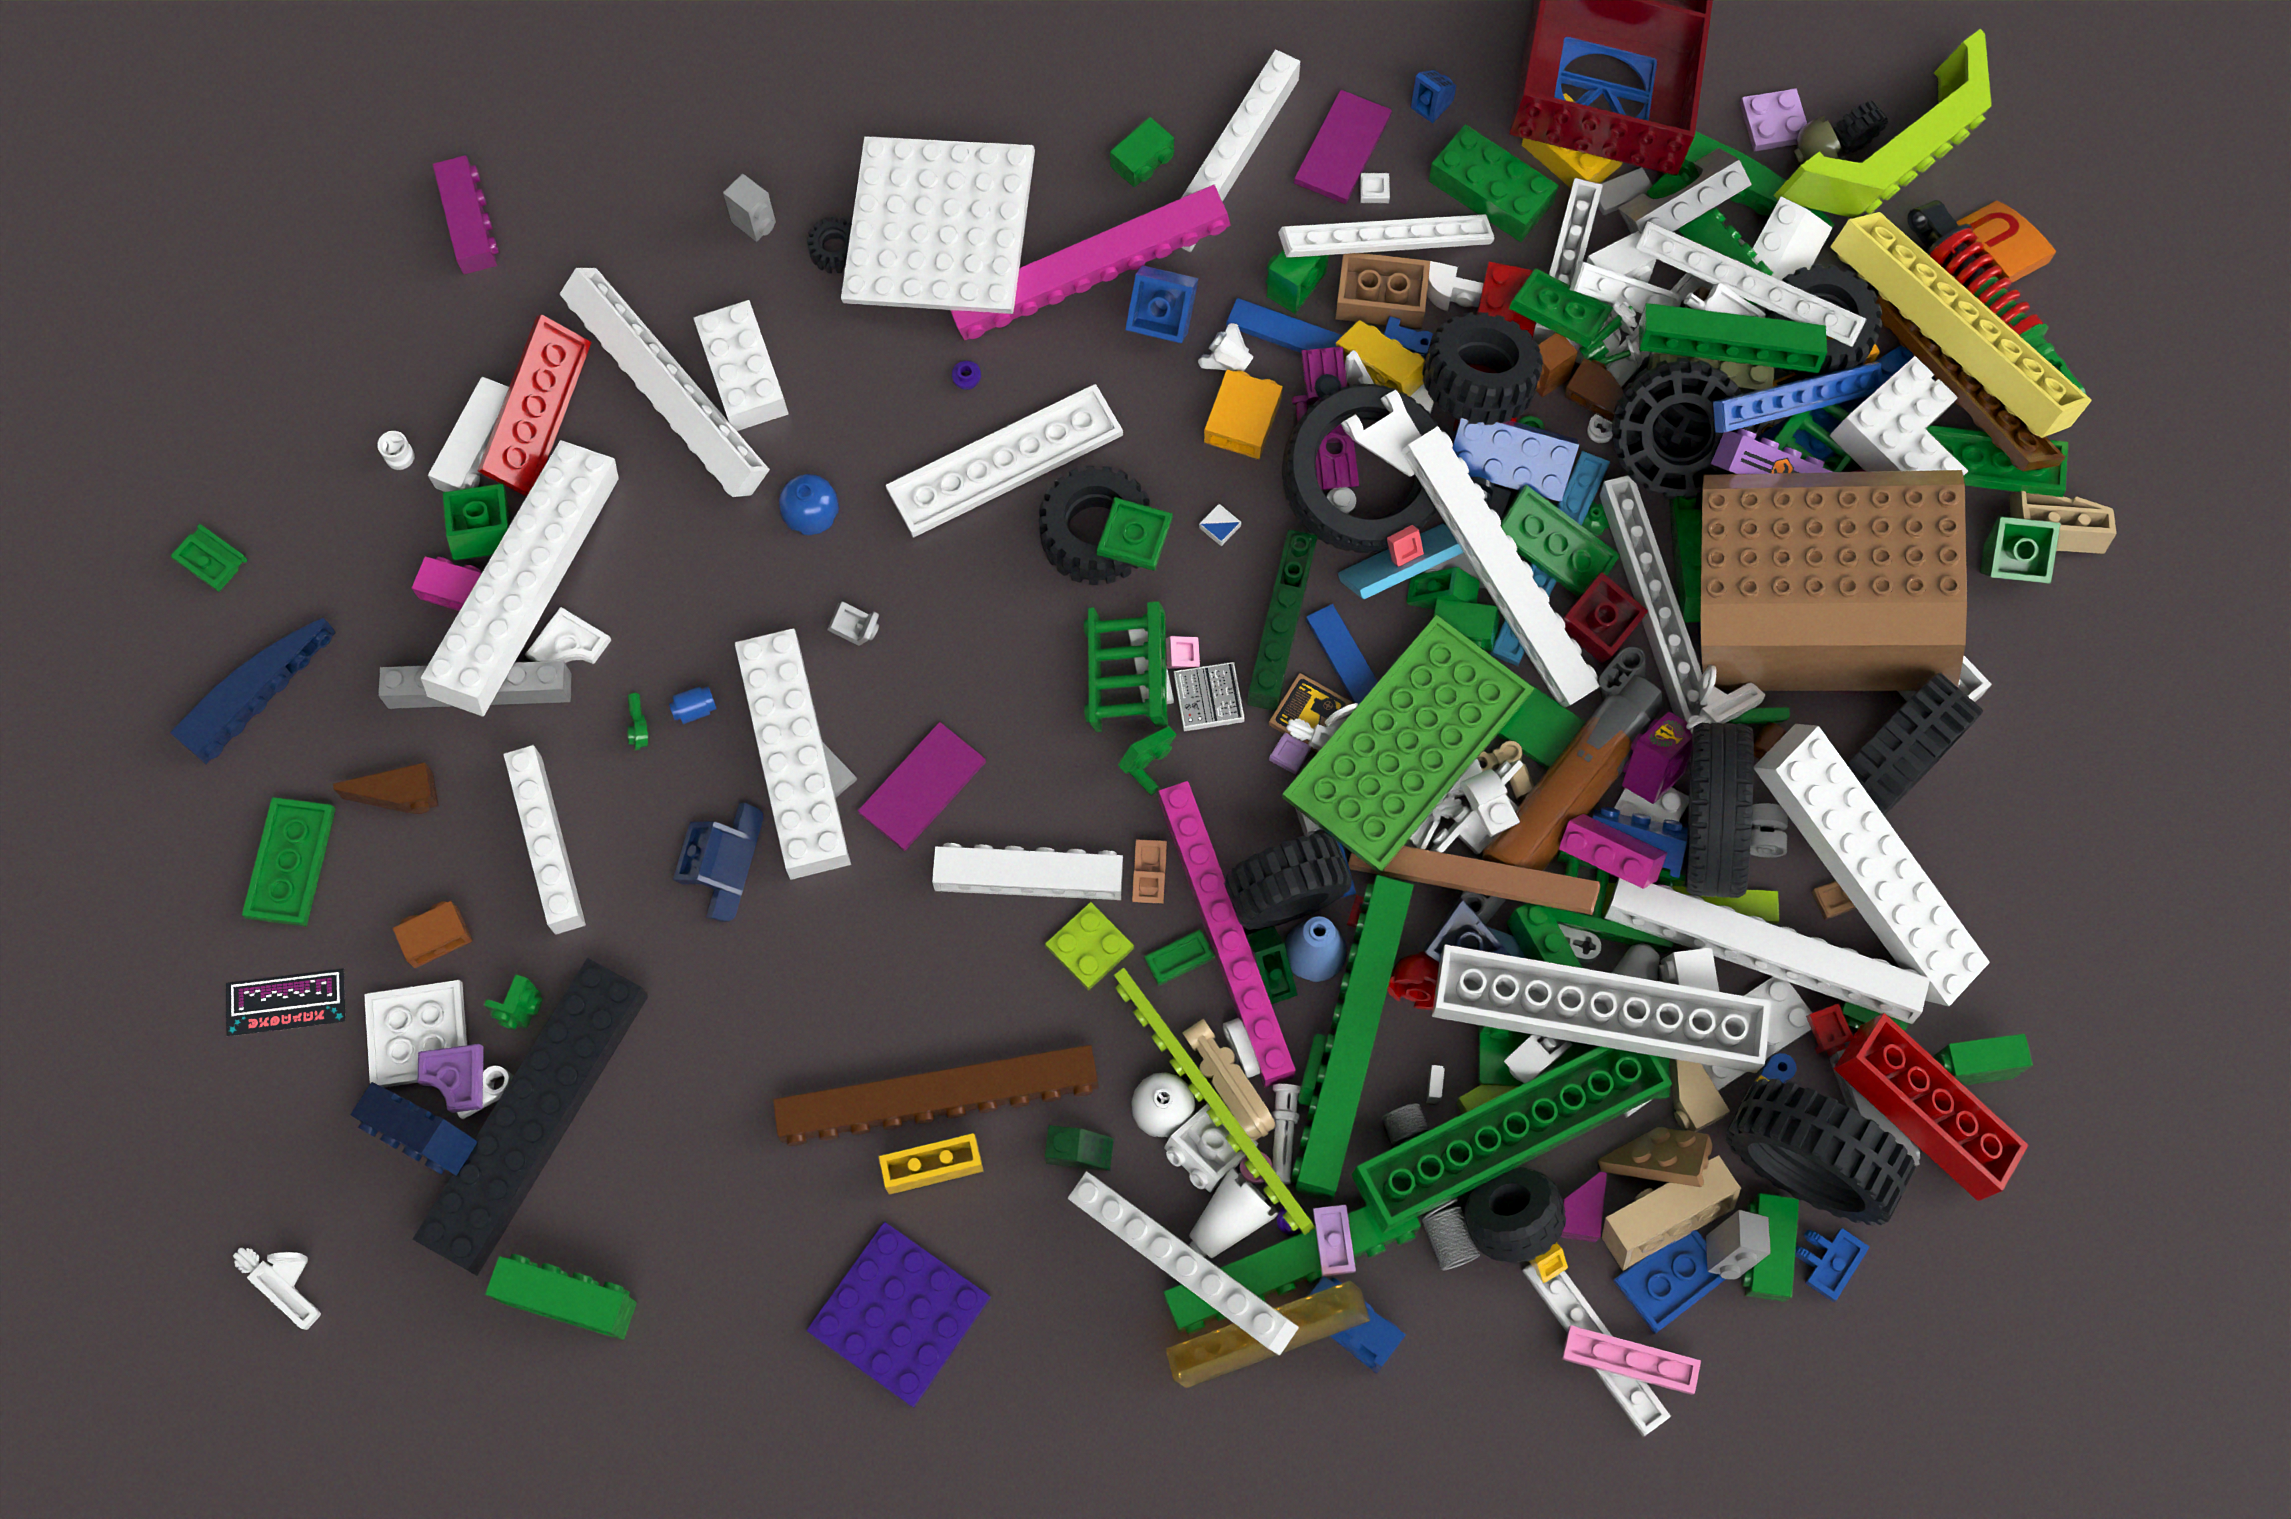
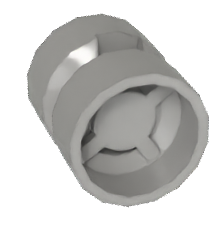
M1770 803L1752 805L1750 855L1779 857L1787 853L1788 836L1783 831L1788 827V815L1781 805Z

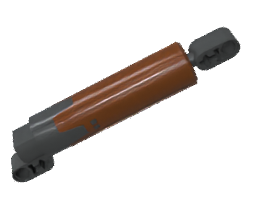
M1637 647L1624 648L1602 673L1599 684L1603 702L1517 807L1515 813L1520 823L1496 834L1482 852L1484 861L1544 871L1560 851L1559 847L1568 822L1582 814L1588 815L1623 772L1626 762L1633 755L1634 751L1631 750V745L1638 734L1644 735L1647 732L1652 720L1663 708L1661 691L1645 679L1646 662L1645 655L1641 649ZM1631 664L1637 665L1636 667H1633V668L1627 667L1628 665H1631ZM1464 891L1461 895L1470 908H1481L1475 914L1485 925L1506 900L1505 898Z

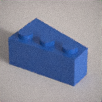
M1601 807V810H1594L1593 819L1666 852L1667 856L1662 867L1671 869L1670 876L1679 878L1688 828L1682 827L1683 824L1681 822L1665 819L1663 823L1651 821L1650 816L1640 813H1633L1632 816L1622 815L1620 810L1611 807Z
M1323 1276L1300 1306L1298 1312L1377 1374L1406 1334L1400 1331L1392 1322L1375 1313L1374 1309L1363 1299H1356L1347 1293L1348 1288L1338 1279L1332 1277L1329 1280Z

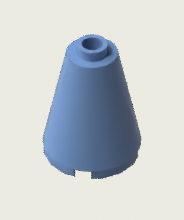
M1313 917L1298 924L1290 931L1285 941L1291 971L1296 976L1312 982H1320L1332 978L1340 971L1346 959L1347 947L1344 937L1334 924L1325 917Z

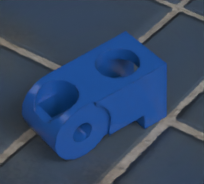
M1390 316L1384 335L1389 339L1399 341L1404 348L1412 353L1420 354L1425 360L1433 333L1424 330L1416 332L1400 327L1401 319Z

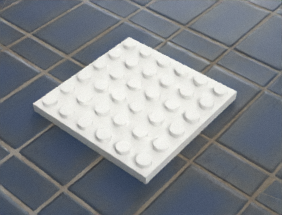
M864 137L841 294L842 302L847 304L1013 314L1035 154L1033 145Z

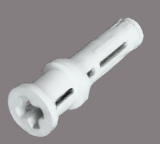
M1291 1084L1273 1085L1276 1097L1275 1110L1271 1112L1275 1122L1272 1169L1283 1184H1291L1294 1124L1298 1122L1300 1114L1297 1113V1100L1301 1087Z

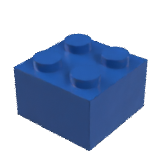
M1142 265L1135 275L1125 330L1182 343L1188 334L1199 279Z

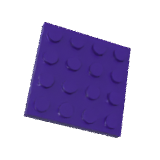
M884 1222L806 1331L915 1408L991 1297Z

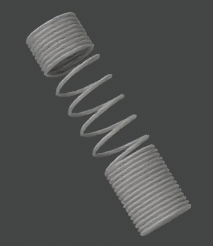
M1413 1103L1397 1108L1382 1117V1123H1384L1392 1145L1399 1146L1429 1131L1427 1122H1425L1426 1119H1424L1425 1116H1423L1421 1107H1419L1420 1104ZM1457 1198L1435 1208L1426 1214L1422 1220L1426 1233H1428L1427 1236H1429L1428 1239H1430L1429 1242H1431L1434 1254H1436L1439 1261L1440 1270L1443 1271L1461 1266L1480 1256L1476 1244H1474L1470 1237L1461 1207L1449 1208L1432 1215L1456 1202Z

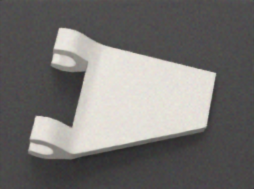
M1395 389L1381 398L1382 403L1390 412L1389 415L1365 430L1356 414L1343 421L1341 425L1353 441L1410 477L1415 473L1401 450L1409 443L1421 437L1408 415L1399 393Z

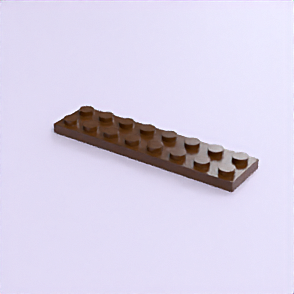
M1890 301L1878 303L1882 310L1880 317L1882 324L1886 328L1891 329L1899 338V343L1908 348L1934 374L1935 381L1938 379L1942 381L1958 397L1954 402L1970 414L1973 422L1978 427L1984 429L1991 437L1992 443L2010 457L2011 463L2016 468L2028 471L2055 467L2061 464L2065 456L2046 436L2041 438L2031 433L2019 417L2010 414L1998 398L1988 394L1977 379L1967 375L1956 360L1946 356L1941 351V347L1932 339L1924 336L1914 322L1904 318L1894 304Z

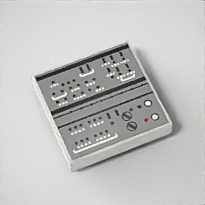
M1234 662L1174 671L1184 731L1244 722Z

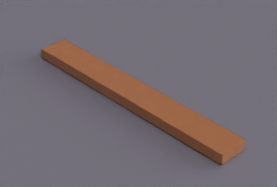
M1408 846L1402 847L1381 874L1353 853H1351L1348 862L1351 870L1590 915L1593 914L1600 890L1599 881Z

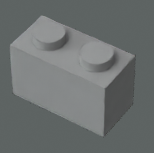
M742 173L723 192L731 222L757 242L763 235H768L772 231L776 220L768 192Z
M1738 1210L1706 1235L1708 1272L1719 1274L1725 1279H1737L1770 1254L1768 1217Z

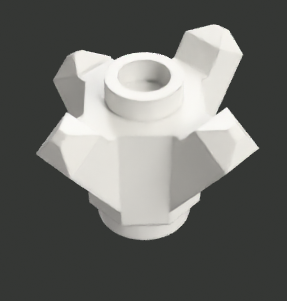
M1230 323L1226 332H1218L1215 339L1209 346L1212 353L1210 355L1203 354L1199 358L1198 363L1204 369L1244 371L1253 359V356L1248 353L1249 349L1244 344L1238 325Z

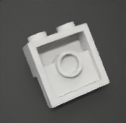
M1207 1103L1170 1136L1164 1149L1167 1150V1158L1173 1165H1182L1190 1173L1189 1177L1194 1186L1199 1189L1206 1188L1211 1193L1222 1182L1227 1172L1239 1165L1247 1156L1242 1150L1237 1153L1233 1150L1225 1139L1230 1133L1223 1124L1217 1128L1206 1113L1211 1108ZM1252 1140V1142L1257 1147L1259 1143Z

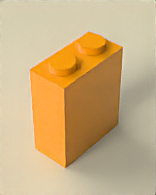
M1227 369L1204 429V443L1260 460L1282 400L1283 386L1270 379L1261 380L1251 377L1244 371H1231Z

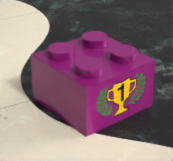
M1668 711L1660 720H1653L1644 735L1641 733L1637 735L1631 745V750L1634 751L1633 755L1623 768V772L1626 773L1622 783L1623 787L1654 804L1685 774L1691 757L1692 733L1691 729L1688 730L1686 728L1687 721Z

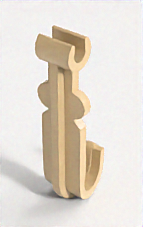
M1204 1019L1182 1032L1193 1050H1198L1204 1059L1200 1064L1201 1073L1206 1078H1213V1086L1246 1134L1253 1141L1268 1135V1132L1275 1128V1122L1240 1066L1234 1064V1052L1228 1047L1221 1049L1218 1047L1213 1039L1215 1035Z

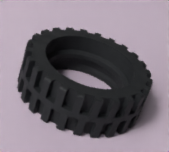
M1938 673L1883 725L1847 766L1883 816H1885L1981 716L1983 709L1942 673Z
M1760 1079L1758 1082L1752 1083L1725 1133L1726 1141L1731 1145V1150L1734 1154L1741 1156V1161L1747 1166L1754 1168L1755 1173L1773 1182L1772 1185L1779 1189H1784L1791 1193L1792 1197L1800 1201L1802 1199L1812 1204V1207L1818 1210L1823 1209L1835 1217H1845L1851 1222L1858 1224L1863 1221L1866 1225L1873 1226L1889 1222L1916 1170L1914 1159L1911 1155L1907 1154L1908 1150L1905 1146L1895 1141L1896 1138L1891 1133L1884 1132L1879 1128V1124L1872 1119H1866L1859 1114V1111L1838 1103V1100L1835 1098L1825 1097L1809 1087L1806 1089L1801 1088L1793 1082L1787 1081L1786 1084L1782 1083L1779 1079H1770V1081Z

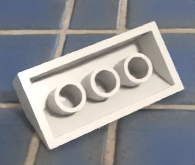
M1780 197L1753 247L1758 254L1754 259L1757 263L1762 260L1774 272L1771 276L1781 281L1788 274L1794 275L1795 270L1807 267L1810 270L1832 227L1808 209ZM1758 304L1755 306L1765 312V307Z

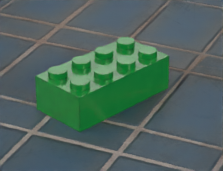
M1466 124L1432 162L1428 181L1478 215L1486 214L1490 223L1519 242L1524 240L1554 204L1559 186Z
M511 1253L509 1259L499 1256L485 1293L486 1296L507 1306L624 1340L637 1304L635 1300L629 1297L630 1292L624 1290V1287L606 1281L603 1287L598 1286L599 1282L592 1280V1277L573 1272L571 1278L568 1277L569 1273L547 1263H542L541 1268H538V1264L517 1254Z

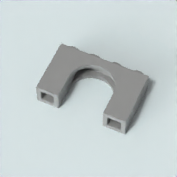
M1717 148L1694 162L1700 176L1684 189L1660 199H1651L1642 193L1618 207L1630 233L1633 234L1639 231L1642 234L1647 221L1673 232L1751 186L1752 184L1740 160L1726 151Z

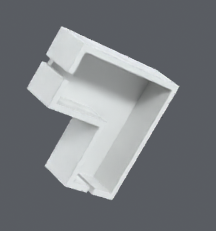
M1916 356L1848 415L1830 435L1866 472L1962 470L1963 476L1968 472L1926 430L1958 397L1939 379L1935 382L1932 379L1934 374Z

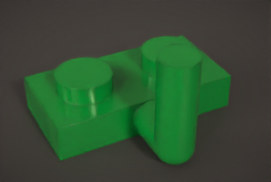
M1168 726L1132 744L1118 766L1126 774L1130 773L1150 795L1155 794L1160 787L1143 769L1156 758L1161 760L1172 750L1170 744L1177 734Z

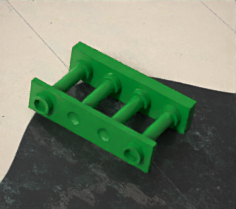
M1837 404L1822 407L1823 410L1841 423L1850 415V413ZM1810 411L1791 415L1772 439V441L1779 443L1778 450L1783 451L1784 447H1788L1801 452L1800 459L1806 460L1807 456L1816 458L1795 442L1796 438L1793 437L1797 429L1800 431L1806 430L1841 456L1833 469L1826 464L1823 465L1822 468L1832 472H1841L1851 459L1830 437L1831 434L1812 420L1813 416L1809 414Z
M1159 601L1147 602L1148 613L1143 614V617L1101 621L1095 608H1088V619H1084V633L1088 637L1089 704H1085L1084 712L1086 722H1089L1096 732H1102V718L1146 714V717H1150L1155 727L1168 726L1166 616ZM1144 629L1145 632H1148V642H1144V645L1101 649V633ZM1145 657L1148 660L1149 670H1145L1143 674L1101 677V661ZM1135 686L1149 688V699H1145V702L1102 706V689Z
M1560 850L1557 861L1567 863L1565 875L1577 877L1579 866L1598 870L1596 881L1600 883V890L1592 915H1583L1569 910L1549 907L1557 924L1591 932L1599 939L1632 946L1644 943L1652 946L1656 952L1664 954L1671 950L1673 946L1672 941L1614 921L1605 920L1602 911L1610 873ZM1662 867L1658 880L1655 883L1671 888L1672 886L1681 887L1685 882L1686 875L1680 874L1679 878L1670 876L1671 869Z

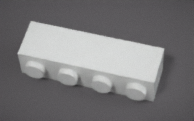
M481 377L428 474L436 489L448 492L478 487L481 473L477 470L508 392V386Z

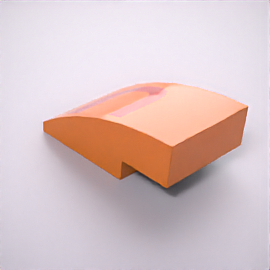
M1997 200L1956 222L1959 226L1964 224L1972 226L1973 232L1978 237L1973 243L1982 242L1984 245L1983 251L1976 258L1984 254H1991L1993 261L1986 269L1996 265L2000 266L2002 273L1998 277L1999 280L2007 277L2013 283L2048 264L2056 253V250L2026 218Z

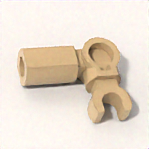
M1507 741L1501 747L1493 749L1492 753L1482 752L1477 758L1478 761L1487 763L1485 768H1481L1482 772L1488 769L1493 770L1499 768L1506 761L1509 763L1516 760L1521 761L1522 748L1517 742ZM1523 764L1509 780L1517 801L1524 800L1534 788L1526 764Z

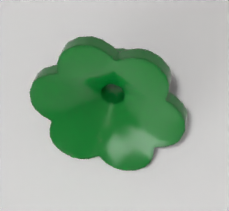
M1592 502L1582 526L1595 536L1602 535L1604 529L1610 526L1603 505H1597L1595 502Z

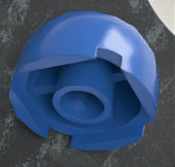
M804 474L796 476L786 483L779 497V508L783 521L788 528L802 532L803 535L820 534L827 530L834 523L833 520L839 512L836 492L827 480L818 475Z

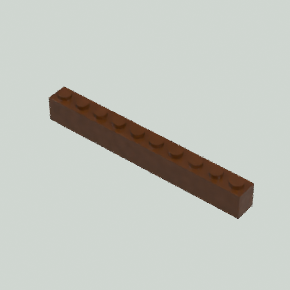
M1085 1045L773 1099L778 1138L782 1143L787 1142L788 1146H797L807 1143L806 1139L819 1137V1140H832L839 1137L838 1133L851 1131L852 1135L869 1133L872 1127L883 1126V1129L886 1130L902 1127V1122L915 1120V1124H925L934 1121L936 1116L947 1115L949 1119L965 1116L966 1111L977 1109L979 1113H989L998 1110L997 1106L1010 1104L1012 1108L1023 1107L1030 1104L1029 1100L1041 1098L1042 1102H1053L1060 1100L1061 1095L1074 1093L1075 1097L1087 1096L1093 1093V1089L1099 1088L1092 1045Z

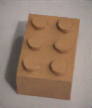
M1364 253L1343 254L1335 319L1354 322L1360 320L1364 323L1387 325L1389 317L1392 316L1401 319L1400 327L1422 329L1430 261Z

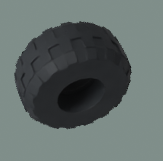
M1519 1167L1512 1169L1474 1188L1465 1203L1464 1218L1472 1241H1474V1244H1476L1478 1250L1483 1255L1485 1254L1496 1261L1519 1263L1527 1260L1528 1262L1536 1259L1535 1257L1541 1254L1544 1255L1559 1240L1566 1225L1565 1207L1557 1186L1545 1174L1528 1168Z

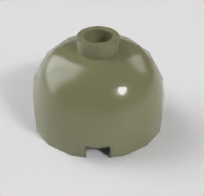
M1824 115L1804 125L1796 139L1798 149L1793 151L1799 166L1819 151L1824 157L1839 159L1837 152L1841 149L1840 143L1829 121H1825Z

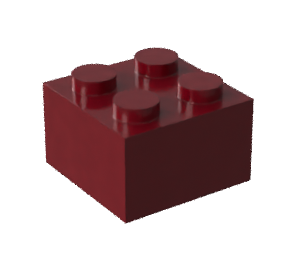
M1601 572L1591 580L1562 616V619L1565 622V631L1568 636L1574 639L1599 662L1603 663L1613 656L1647 614L1648 610Z

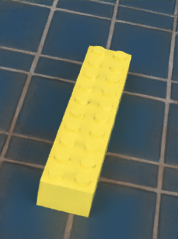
M1881 212L1849 219L1831 245V248L1838 254L1837 256L1842 262L1852 266L1858 272L1860 278L1873 285L1883 299L1894 304L1904 318L1914 322L1924 336L1935 341L1946 356L1956 360L1967 375L1977 379L1988 394L1998 398L2005 405V409L2010 414L2019 417L2026 424L2027 429L2034 435L2043 438L2071 427L2092 401Z

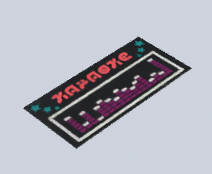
M344 969L226 983L227 1036L346 1022Z

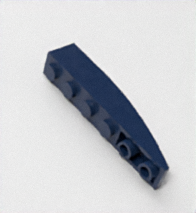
M321 618L265 648L214 687L170 733L201 761L207 764L211 759L221 754L223 747L244 730L245 724L254 715L261 713L265 709L267 702L277 692H281L286 688L289 680L298 670L304 669L309 664L311 657L319 649L326 647L330 643L332 636L336 632L324 618Z

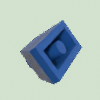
M1435 70L1419 72L1415 78L1411 109L1431 123H1434L1454 101L1456 85L1449 77L1441 75Z

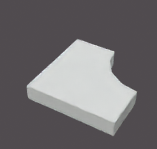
M560 607L525 655L533 662L564 661L567 663L572 660H584L594 664L610 643L611 638Z

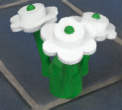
M1614 300L1612 302L1614 309L1611 312L1613 320L1597 334L1589 348L1581 346L1579 350L1585 359L1599 361L1605 366L1632 356L1635 367L1638 369L1637 359L1642 358V351L1639 350L1637 341L1632 343L1629 335L1632 336L1634 334L1631 326L1634 328L1637 326L1634 318L1636 313L1628 303H1618ZM1621 327L1625 333L1629 334L1626 336L1629 350L1606 357L1605 355L1609 353V350L1603 341Z

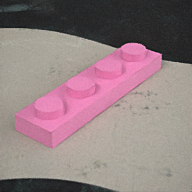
M1572 1325L1568 1327L1562 1360L1690 1395L1695 1394L1701 1360Z

